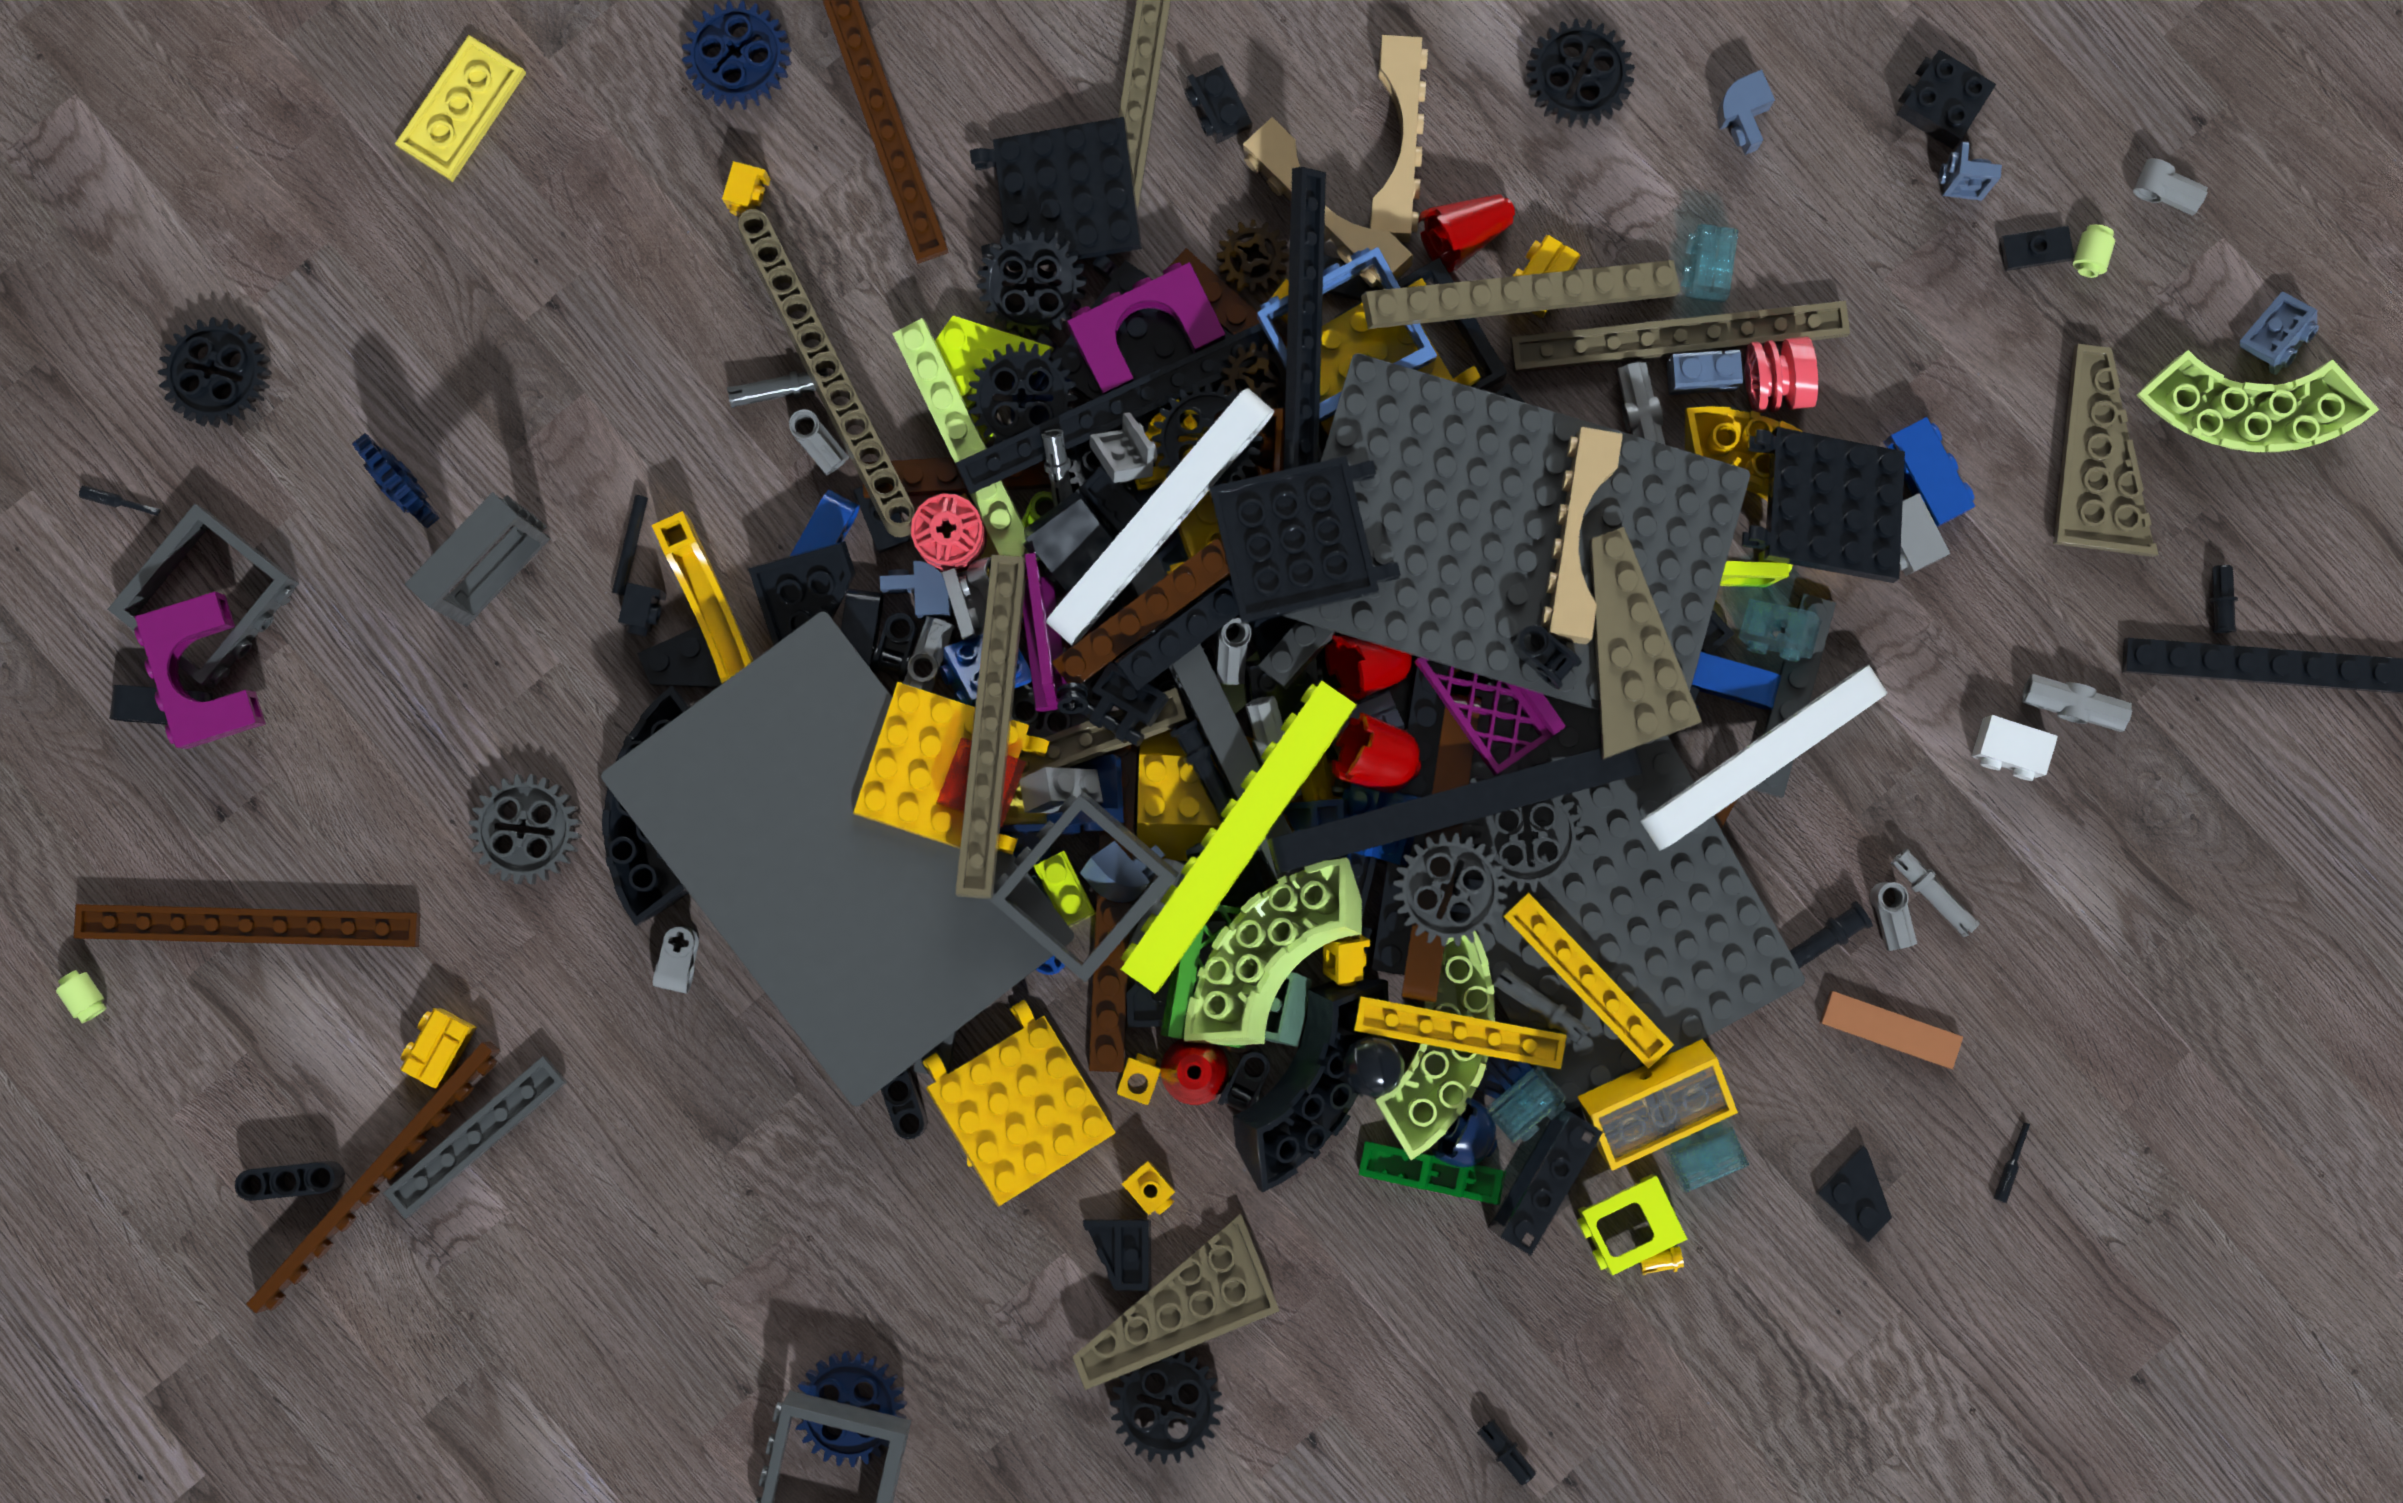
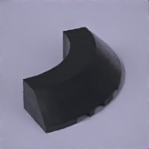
M670 686L656 698L642 713L633 730L625 737L624 745L616 761L690 708L689 704L673 686ZM608 788L605 807L602 813V835H604L607 856L605 857L606 864L609 867L615 886L614 889L623 908L634 925L638 926L671 907L689 892Z
M1363 979L1362 981H1356V984L1353 986H1340L1335 981H1330L1308 990L1309 1003L1306 1026L1301 1043L1290 1066L1278 1083L1262 1099L1243 1112L1233 1116L1236 1149L1259 1191L1265 1192L1297 1174L1298 1170L1296 1168L1310 1157L1316 1159L1321 1154L1319 1149L1324 1146L1330 1136H1337L1351 1116L1347 1113L1358 1095L1361 1097L1363 1095L1358 1093L1348 1083L1344 1074V1058L1348 1048L1356 1040L1368 1035H1374L1354 1031L1359 999L1361 996L1389 1002L1387 980Z

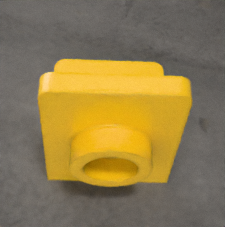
M1137 1053L1136 1059L1128 1057L1117 1094L1145 1105L1149 1104L1161 1068L1155 1066L1157 1060ZM1136 1073L1143 1074L1148 1080V1087L1141 1094H1135L1128 1088L1130 1076Z

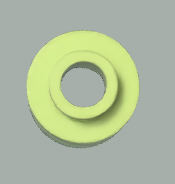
M2092 224L2081 234L2073 266L2082 276L2094 278L2099 274L2106 273L2115 244V239L2113 238L2114 231L2111 228Z
M75 970L58 980L61 986L55 990L73 1018L78 1017L81 1023L93 1019L107 1009L103 1003L105 998L87 972L79 974Z

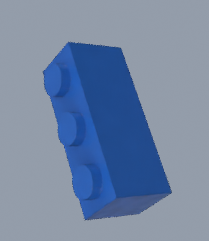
M1925 417L1892 434L1884 441L1886 448L1905 451L1904 481L1912 496L1920 493L1936 526L1939 527L1974 508L1973 500L1975 497L1971 487L1966 482L1963 483L1958 475V464L1951 453H1946L1940 442L1942 441V435L1939 428L1934 423H1930L1929 419Z

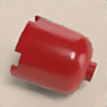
M1341 633L1332 636V643L1325 646V662L1329 676L1336 675L1338 682L1342 686L1337 691L1354 702L1406 678L1412 666L1411 654Z
M1360 713V718L1358 719L1351 717L1342 728L1336 745L1341 747L1339 761L1334 759L1332 761L1333 774L1338 779L1381 793H1396L1404 789L1411 780L1418 776L1421 768L1419 747L1415 738L1408 732L1365 713Z

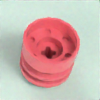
M1809 337L1785 339L1782 344L1781 355H1779L1773 340L1766 341L1764 348L1760 342H1750L1748 344L1744 379L1752 411L1764 413L1768 406L1772 412H1777L1780 410L1783 396L1790 410L1815 407L1818 397V368L1815 349Z
M939 494L928 498L921 504L912 518L911 536L915 548L928 564L934 566L940 572L955 568L959 573L967 570L970 563L974 560L981 559L986 549L987 532L978 510L969 500L956 494ZM946 524H951L952 528L955 529L951 532L950 538H945L943 533H940L945 530Z

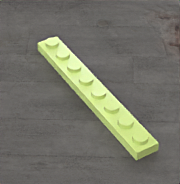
M921 318L892 333L954 462H959L987 449L926 321ZM1003 480L970 494L999 555L1025 557V554H1029L1023 545L1026 541L1024 535L1025 526Z

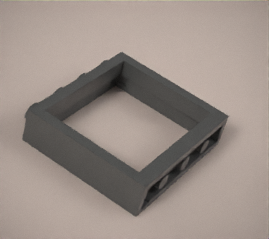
M492 492L415 572L405 585L429 608L467 627L550 540L543 532L547 526L508 495L502 499ZM512 525H514V527L506 534V536L486 555V557L466 576V578L451 593H449L452 590V588L472 569V567L492 548V546L512 527Z
M194 504L107 610L134 630L137 626L135 616L208 528L274 579L202 668L182 654L179 667L201 685L214 688L223 677L227 679L230 674L229 668L233 663L250 651L252 647L251 641L259 632L265 631L274 620L273 615L279 607L290 602L289 596L299 583L207 509Z
M1083 792L1078 798L1071 794L1059 808L1063 813L1061 818L1055 824L1049 820L1036 835L1041 840L1033 850L1027 846L1014 861L1019 867L1009 877L1004 873L997 880L993 889L996 893L990 901L1086 983L1176 879L1179 873L1088 794ZM1081 810L1158 876L1084 962L1078 959L1007 898L1010 892Z
M791 1390L788 1392L783 1403L777 1402L773 1415V1422L778 1423L776 1434L771 1433L766 1448V1454L771 1455L769 1466L764 1465L759 1480V1486L764 1487L762 1498L757 1497L755 1503H774L792 1417L890 1441L876 1503H893L912 1420Z

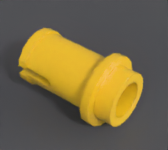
M1680 1246L1668 1248L1639 1262L1642 1275L1670 1269L1678 1272V1268L1684 1267Z

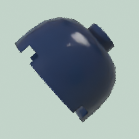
M1469 1097L1465 1101L1467 1106L1462 1115H1458L1457 1120L1437 1141L1439 1142L1438 1151L1432 1148V1153L1437 1159L1455 1167H1472L1483 1161L1485 1157H1490L1497 1147V1131L1494 1117L1484 1105Z

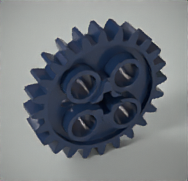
M727 0L726 10L723 11L717 4H714L715 14L711 16L708 12L702 11L705 21L701 23L693 20L692 23L697 30L696 33L686 32L685 34L688 40L692 42V44L682 45L684 52L689 55L682 58V62L685 67H691L685 73L689 79H695L692 85L696 91L703 89L702 95L705 100L714 95V102L718 107L723 103L724 99L731 110H733L736 101H740L743 109H747L748 100L750 99L759 106V96L761 94L768 99L772 98L769 91L771 86L779 90L782 88L777 80L778 77L788 78L786 70L782 67L789 66L792 63L790 58L784 55L792 51L789 43L784 42L788 39L785 30L779 31L781 24L778 19L771 21L772 15L768 9L760 14V8L756 3L750 10H747L745 1L741 0L737 9L733 7L730 0ZM737 28H748L744 36H732ZM756 37H761L760 40L754 41ZM713 47L721 48L717 56L711 58L706 56L709 49ZM736 51L740 55L742 54V56L738 59L734 55L732 56V54ZM760 52L768 54L763 62H753L756 54ZM714 69H719L717 73H713ZM734 72L742 74L737 82H726L730 74Z
M366 433L352 443L358 454L366 461L363 466L375 479L374 482L404 513L410 512L427 529L440 519L433 507L426 501L429 496L417 483L416 477L388 449H382Z
M849 1351L843 1353L841 1361H839L835 1353L829 1356V1366L823 1360H820L816 1363L818 1372L810 1369L806 1373L810 1382L802 1381L798 1385V1388L805 1394L827 1400L830 1399L824 1393V1386L828 1384L834 1385L839 1391V1399L831 1401L847 1404L849 1401L850 1405L856 1407L879 1404L881 1407L879 1410L868 1408V1410L904 1419L907 1417L898 1412V1410L905 1408L907 1405V1401L897 1400V1396L904 1391V1387L894 1388L892 1385L898 1378V1375L895 1374L890 1377L885 1375L889 1366L887 1363L879 1369L875 1367L876 1356H873L868 1363L864 1362L862 1351L857 1354L855 1360H852ZM860 1382L871 1384L874 1396L871 1398L862 1396L859 1393L858 1384ZM803 1420L795 1427L796 1430H807L808 1434L803 1438V1443L811 1440L815 1442L811 1451L812 1454L823 1449L825 1451L823 1461L826 1462L832 1455H835L837 1466H841L845 1458H849L851 1467H855L859 1456H861L865 1464H869L871 1452L880 1458L884 1454L882 1445L888 1448L890 1443L888 1440L842 1429V1434L833 1435L828 1431L826 1425Z

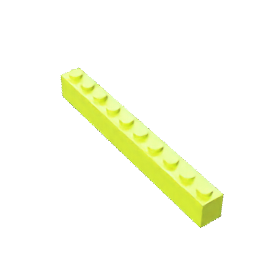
M1323 681L1318 686L1312 683L1300 700L1305 705L1298 715L1292 712L1281 727L1285 734L1278 744L1272 741L1261 756V759L1265 762L1258 773L1251 770L1240 786L1245 790L1238 801L1233 798L1230 800L1220 815L1225 820L1219 829L1216 830L1212 827L1202 840L1201 845L1205 847L1198 859L1192 856L1181 871V874L1185 877L1180 885L1176 887L1172 884L1160 902L1165 904L1164 908L1158 916L1153 913L1149 916L1141 928V931L1145 933L1138 945L1132 942L1122 955L1121 960L1125 964L1121 970L1153 993L1159 992L1356 709L1357 705Z

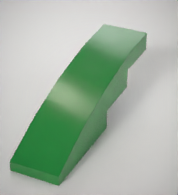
M1365 1141L1358 1175L1500 1205L1506 1171L1477 1164L1472 1167H1455L1437 1159L1434 1155L1421 1153L1410 1160L1402 1148Z

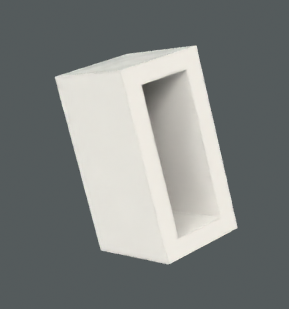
M1990 715L1982 720L1971 757L1981 760L1980 765L1993 770H2000L2001 767L2013 770V776L2033 781L2034 777L2038 778L2047 774L2058 736Z

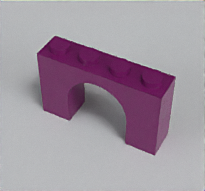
M1190 262L1183 266L1181 263L1173 264L1163 270L1164 275L1153 280L1150 277L1144 278L1132 286L1133 290L1122 295L1120 292L1110 294L1102 300L1103 304L1093 309H1090L1089 306L1081 308L1071 315L1072 319L1068 320V328L1101 395L1134 381L1117 345L1116 337L1122 322L1135 311L1154 308L1170 314L1178 322L1193 354L1225 339L1226 334Z
M214 591L135 616L137 626L134 628L135 636L138 643L145 648L148 658L145 659V668L149 677L155 680L158 690L155 692V700L159 709L165 712L168 722L165 725V732L171 744H175L176 748L190 749L266 724L256 692L243 690L211 701L200 702L192 698L184 690L179 679V661L183 652L191 643L200 638L235 627L226 595Z

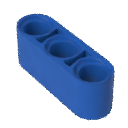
M828 490L819 502L790 556L843 542L858 515L860 505L832 490Z
M1701 652L1692 687L1710 695L1761 709L1773 710L1781 676L1771 671Z

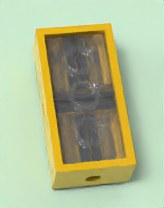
M1703 1039L1660 1058L1649 1069L1644 1065L1577 1096L1587 1122L1603 1131L1596 1145L1612 1171L1738 1113L1719 1061Z

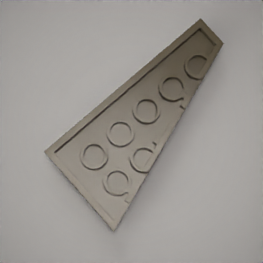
M2077 344L2073 350L2053 544L2155 557L2159 554L2156 543H2153L2151 535V519L2149 513H2146L2142 495L2144 488L2133 440L2129 438L2126 425L2128 418L2126 409H2123L2119 394L2120 383L2112 348Z
M1624 527L1594 537L1589 541L1591 581L1593 583L1594 600L1597 603L1595 651L1597 687L1600 700L1599 722L1602 735V760L1702 722Z
M1241 1213L1072 1357L1085 1390L1280 1311Z

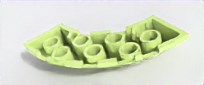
M2189 350L2174 359L2136 395L2153 412L2185 433L2211 444L2250 452H2282L2321 444L2360 425L2379 410L2333 359L2314 370L2311 374L2292 382L2277 385L2249 382L2239 383L2224 378L2223 374L2205 365Z
M1348 858L1322 861L1305 866L1304 870L1293 875H1284L1277 880L1278 883L1263 893L1258 892L1240 908L1242 911L1231 924L1224 926L1211 946L1213 950L1204 968L1200 967L1197 976L1200 977L1194 996H1190L1185 1019V1042L1220 1045L1265 1044V1030L1272 1003L1292 970L1304 958L1320 947L1337 939L1362 935V899Z
M1476 930L1473 932V943L1464 935L1461 936V944L1458 947L1453 937H1449L1444 947L1436 1003L1423 1001V1008L1495 1021L1494 985L1490 974L1489 962ZM1418 1043L1410 1062L1404 1069L1399 1085L1390 1093L1373 1098L1410 1160L1430 1148L1457 1120L1458 1115H1462L1467 1106L1465 1101L1468 1097H1473L1482 1080L1489 1056Z

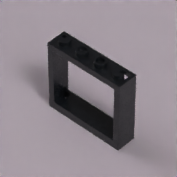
M1440 258L1397 281L1400 288L1408 287L1423 278L1425 283L1431 281L1432 285L1454 282ZM1361 301L1360 303L1354 305L1353 307L1347 309L1346 311H1344V312L1338 314L1337 316L1334 317V319L1337 318L1338 316L1342 315L1343 313L1349 311L1350 309L1354 308L1355 306L1361 304L1362 301ZM1476 318L1454 320L1486 374L1485 377L1470 387L1485 391L1503 381L1508 372Z
M1556 1109L1487 1228L1503 1240L1531 1256L1603 1131L1573 1113ZM1584 1133L1593 1135L1590 1143L1582 1140ZM1526 1233L1534 1237L1530 1246L1522 1241Z

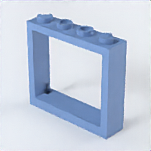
M1369 247L1362 251L1359 250L1351 255V262L1341 267L1336 263L1323 270V294L1372 267L1385 289L1400 288L1379 247L1371 251ZM1274 296L1268 302L1260 305L1262 310L1257 312V319L1286 371L1287 348L1272 321L1288 313V296L1282 299ZM1420 324L1405 325L1418 350L1394 364L1419 370L1434 362L1437 354ZM1342 391L1320 403L1319 423L1335 415Z

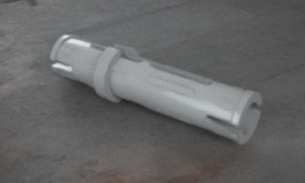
M1908 848L1902 851V855L1899 853L1892 860L1891 864L1912 883L1911 888L1915 892H1920L1956 928L1962 937L1968 936V931L1972 933L1980 922L1935 878L1936 873L1932 869L1927 870L1910 853Z

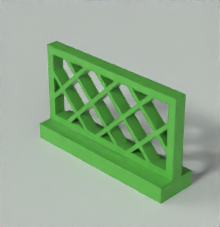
M1219 904L1215 911H1219L1227 924L1224 926H1229L1235 918L1231 920L1227 913L1238 915L1242 910L1238 907ZM1205 925L1172 971L1160 1035L1184 1039L1190 996H1194V984L1200 977L1196 975L1197 966L1204 968V964L1199 959L1200 949L1210 942L1213 944L1224 926L1211 934ZM1204 931L1208 938L1202 941ZM1224 1045L1245 1049V1045Z

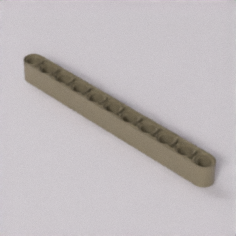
M757 209L746 210L738 220L742 244L886 530L894 537L908 536L911 533L912 518L915 514L913 504L764 212ZM753 226L762 228L758 233L747 232ZM768 254L776 256V259L770 262L761 260L763 256ZM783 282L791 285L787 290L775 288L776 285ZM794 311L805 313L800 319L790 317V314ZM810 339L820 342L818 346L813 348L804 346V343ZM823 368H831L835 371L831 376L827 377L818 374ZM842 396L848 398L849 402L839 406L835 405L833 400ZM854 425L864 428L863 432L857 435H852L847 430ZM868 454L876 455L879 458L873 464H866L861 459ZM883 483H888L894 487L889 493H880L876 488ZM901 512L905 513L908 519L905 522L896 523L891 520V517L895 513Z

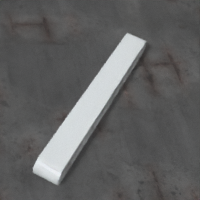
M1249 388L1243 390L1054 609L1046 623L1070 645H1075L1205 496L1210 487L1217 482L1274 414V410Z
M1869 664L1858 669L1640 820L1641 824L1658 850L1665 849L1877 702L1888 692Z

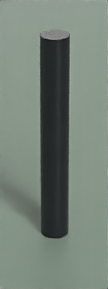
M635 495L612 588V593L616 595H625L627 582L629 581L648 501L647 497Z

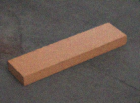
M1830 991L1820 1020V1024L1948 1069H1953L1963 1040V1036L1835 991Z

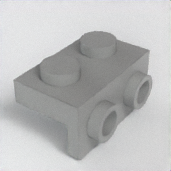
M1130 412L1123 413L1122 430L1090 435V448L1113 483H1125L1134 479L1153 476V462L1157 461L1156 445L1153 441L1150 442L1144 433L1143 426L1137 423Z

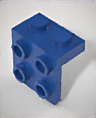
M983 634L977 635L976 638L963 640L944 647L943 666H940V673L944 683L947 686L951 684L955 692V701L976 707ZM1019 649L1015 688L1032 681L1031 670Z

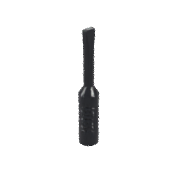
M82 485L79 490L80 498L111 507L124 506L158 516L161 512L159 508L124 500L118 494Z
M2023 1123L2012 1157L2005 1163L2002 1177L1998 1183L1993 1199L2007 1204L2018 1173V1159L2030 1126L2029 1123Z

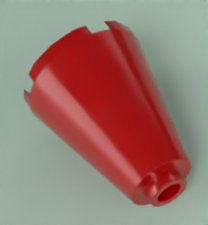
M1500 194L1430 207L1422 211L1418 218V223L1424 221L1425 230L1420 232L1421 240L1431 260L1434 261L1440 258L1444 266L1447 267L1448 273L1453 272L1512 225L1515 208L1510 199L1504 198Z
M1180 1039L1169 1047L1161 1063V1078L1164 1087L1173 1098L1189 1105H1201L1214 1100L1225 1088L1229 1077L1228 1060L1223 1050L1217 1044L1185 1042L1184 1039ZM1192 1065H1196L1201 1069V1075L1197 1079L1190 1078L1187 1074L1188 1068Z

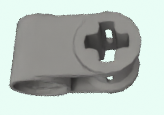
M689 926L674 927L665 934L660 957L654 971V987L685 994L689 992L699 946V936L693 928ZM684 933L683 937L689 941V945L679 950V944L674 942V938Z

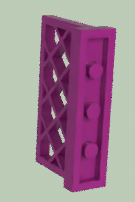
M1035 553L1025 554L1028 579L1025 582L1023 616L1036 711L1044 712L1058 709L1056 690L1067 682L1052 663V661L1063 654L1061 636L1046 623L1050 614L1057 607L1055 587L1047 576H1040Z
M1420 657L1415 661L1494 776L1566 727L1544 694L1504 682L1502 683L1505 688H1501V681L1497 680L1495 681V686L1477 683L1478 674L1472 673L1471 681L1453 678L1454 667L1449 666L1447 676L1435 674L1427 663L1428 659ZM1441 682H1446V688ZM1452 684L1470 687L1467 705L1456 703L1450 696ZM1476 689L1494 692L1491 710L1473 706ZM1499 694L1512 696L1516 702L1515 715L1497 711ZM1461 710L1466 711V716H1464ZM1472 712L1490 716L1487 733L1478 732L1473 729L1470 724ZM1496 717L1514 721L1511 738L1493 735ZM1519 722L1532 725L1540 737L1531 743L1517 740ZM1481 739H1486V744ZM1492 741L1510 744L1508 759L1500 764L1496 762L1490 753ZM1516 746L1524 747L1515 753Z

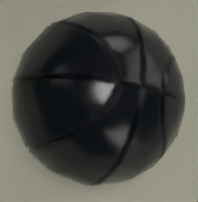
M1379 1035L1362 1037L1356 1040L1346 1052L1344 1058L1345 1077L1351 1087L1362 1095L1380 1097L1388 1094L1399 1085L1403 1077V1055L1397 1045L1386 1037Z

